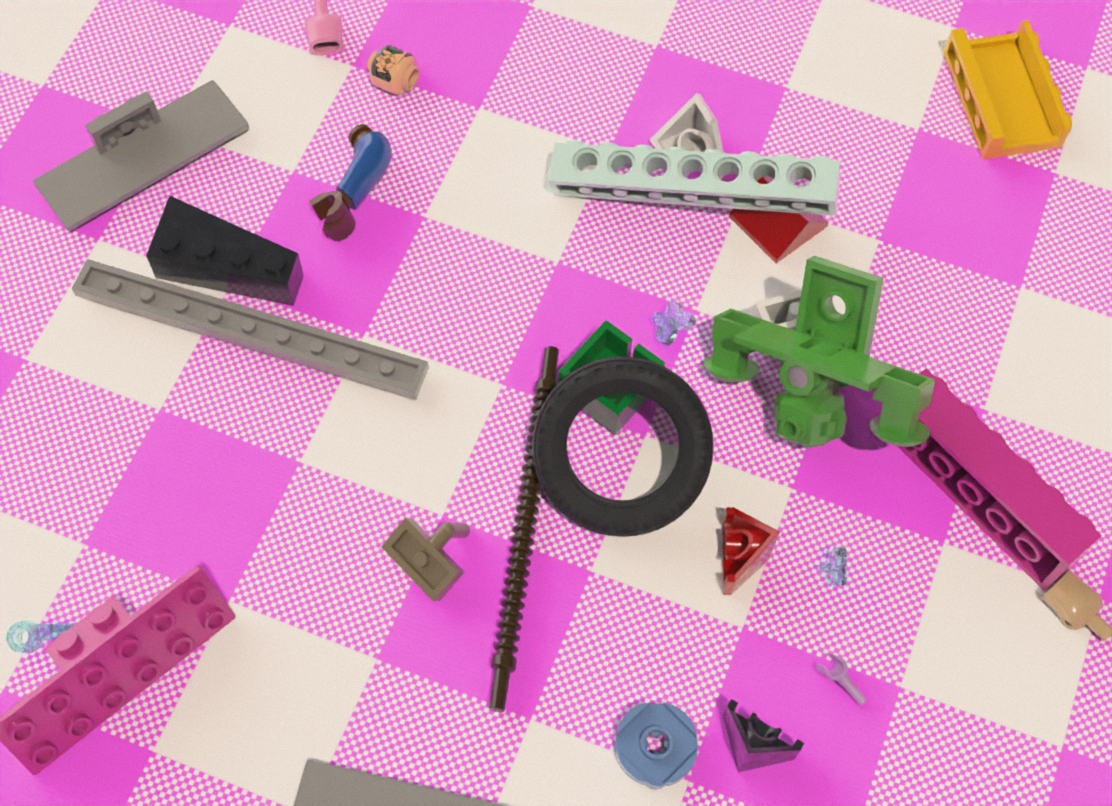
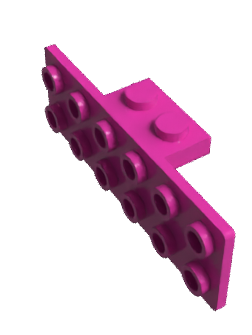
M200 565L193 567L131 616L113 595L103 604L95 607L91 613L70 629L61 633L44 648L60 670L0 716V741L32 775L39 774L232 622L236 615Z

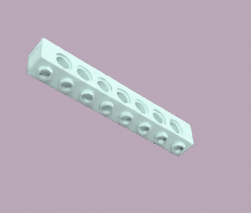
M568 140L566 143L554 142L548 183L554 196L836 216L841 174L840 161L826 156L806 159L797 158L791 154H778L775 157L761 156L752 151L729 154L718 149L698 152L689 151L683 147H671L667 150L654 149L652 146L639 144L635 147H621L611 142L590 145L578 140ZM588 165H596L592 171H582ZM623 167L631 168L625 174H617V171ZM658 169L666 170V172L659 177L651 176V174ZM691 172L702 173L696 179L686 178ZM727 174L737 175V178L730 182L721 180ZM769 176L773 178V181L768 184L757 182L761 177ZM798 179L810 181L808 185L803 187L793 184Z

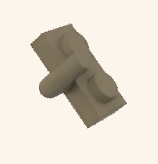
M405 518L381 548L433 601H440L465 573L442 548L451 538L468 537L470 527L466 523L445 522L430 537L413 518Z

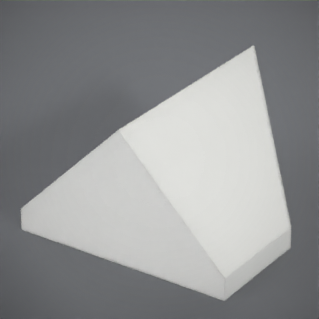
M696 93L649 139L655 149L669 150L671 147H683L689 151L704 152L708 149L723 151L717 119L699 93Z

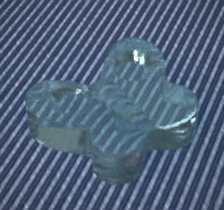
M673 299L670 300L665 312L660 311L652 315V321L657 325V341L665 346L671 345L679 330L690 329L695 325V316L683 310V306Z
M833 547L832 550L826 551L827 564H820L819 570L820 572H828L829 587H841V585L847 584L846 547Z

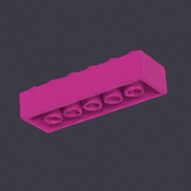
M925 368L919 374L935 379L931 403L920 412L918 421L929 428L930 436L922 444L911 447H897L1045 592L1071 569L1102 535L1095 529L1094 524L1088 517L1079 514L1065 501L1063 494L1056 487L1048 485L1036 473L1033 465L1028 460L1019 457L1006 444L1005 439L1000 433L991 430L983 423L969 404L962 403L949 390L947 383L942 378L934 376Z

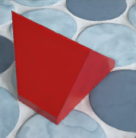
M726 507L722 520L723 595H732L770 559L780 531L735 507Z

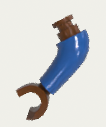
M366 124L355 126L349 133L348 139L354 147V158L337 185L336 190L321 193L308 201L319 220L321 221L325 218L322 230L326 237H330L333 241H342L352 234L356 221L349 208L357 209L385 173L392 159V148L387 137L381 132H373Z

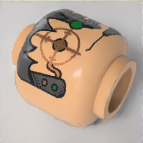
M385 45L378 52L374 51L367 63L372 84L395 95L411 91L416 85L420 74V68L417 66L415 56L392 45Z

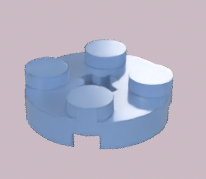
M644 703L634 707L623 717L618 726L614 746L618 763L629 778L650 789L658 790L678 783L690 772L697 757V732L692 720L685 712L672 704ZM650 735L655 739L663 736L666 739L663 746L666 752L663 754L658 752L650 753L647 750L649 743L646 738Z

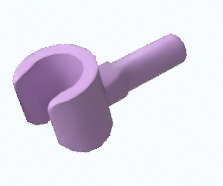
M827 653L833 659L834 667L829 671L824 665L817 663L816 669L818 673L826 678L837 681L859 706L862 705L867 698L847 675L848 665L846 660L832 653Z

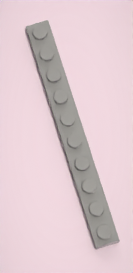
M90 259L86 260L71 288L75 296L415 400L429 370L428 361Z

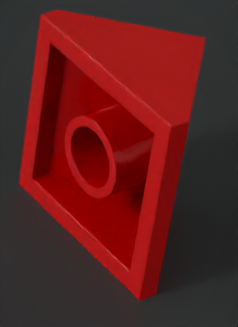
M765 176L761 177L757 182L768 184L773 181V178ZM732 209L729 213V218L775 264L824 230L829 224L822 215L746 209Z

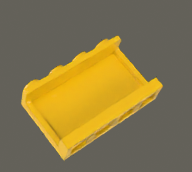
M1029 20L1021 21L1015 33L970 40L964 28L951 30L943 51L983 159L1061 148L1072 130L1071 116L1064 109L1060 88L1054 84L1050 74L1049 61L1042 54L1039 46V36L1033 31Z

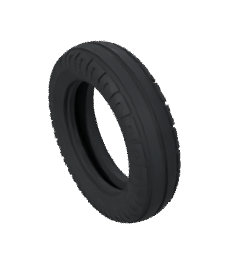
M620 356L604 358L585 364L571 372L555 386L538 414L533 432L532 451L534 466L540 484L550 501L562 514L590 531L608 536L630 537L651 533L669 525L693 505L702 492L710 474L714 441L706 409L698 395L685 380L672 370L656 362L637 357ZM611 393H635L656 402L670 416L678 434V456L671 474L655 491L637 499L614 500L591 491L576 476L568 457L567 438L575 417L587 404Z

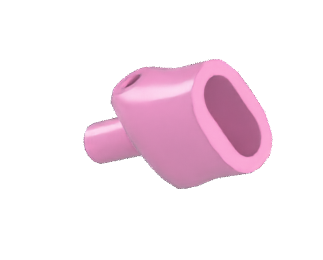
M315 0L316 16L304 20L309 52L314 55L338 53L344 48L341 16L329 14L327 0Z

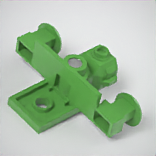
M814 255L806 260L796 330L732 308L714 316L711 339L714 341L713 355L705 359L704 366L708 373L715 378L727 382H745L753 379L759 373L760 367L755 361L749 359L748 356L755 351L782 360L780 379L786 390L776 395L774 412L775 419L777 420L776 434L808 448L823 446L831 440L843 436L847 417L844 409V395L839 393V388L848 385L867 392L871 389L875 390L872 399L883 403L881 415L874 417L870 421L871 431L880 440L895 446L911 447L922 444L930 436L929 428L919 422L918 419L920 412L931 403L935 379L870 357L884 277ZM834 295L844 301V314L834 309L832 304Z

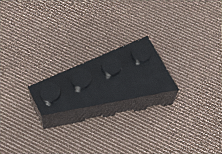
M170 195L146 254L153 274L157 279L291 306L295 304L304 277L297 252Z

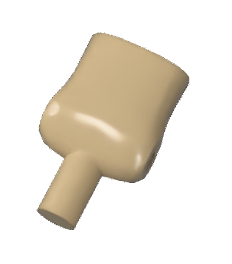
M1070 569L1041 597L1055 611L1068 629L1079 630L1087 625L1103 642L1112 635V627L1098 615L1103 605L1102 597L1080 580Z

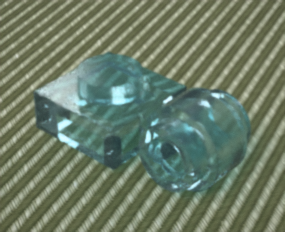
M26 620L17 621L8 629L6 642L12 651L30 654L37 651L43 641L53 642L61 633L67 631L76 623L36 624ZM27 631L28 639L23 643L22 636Z

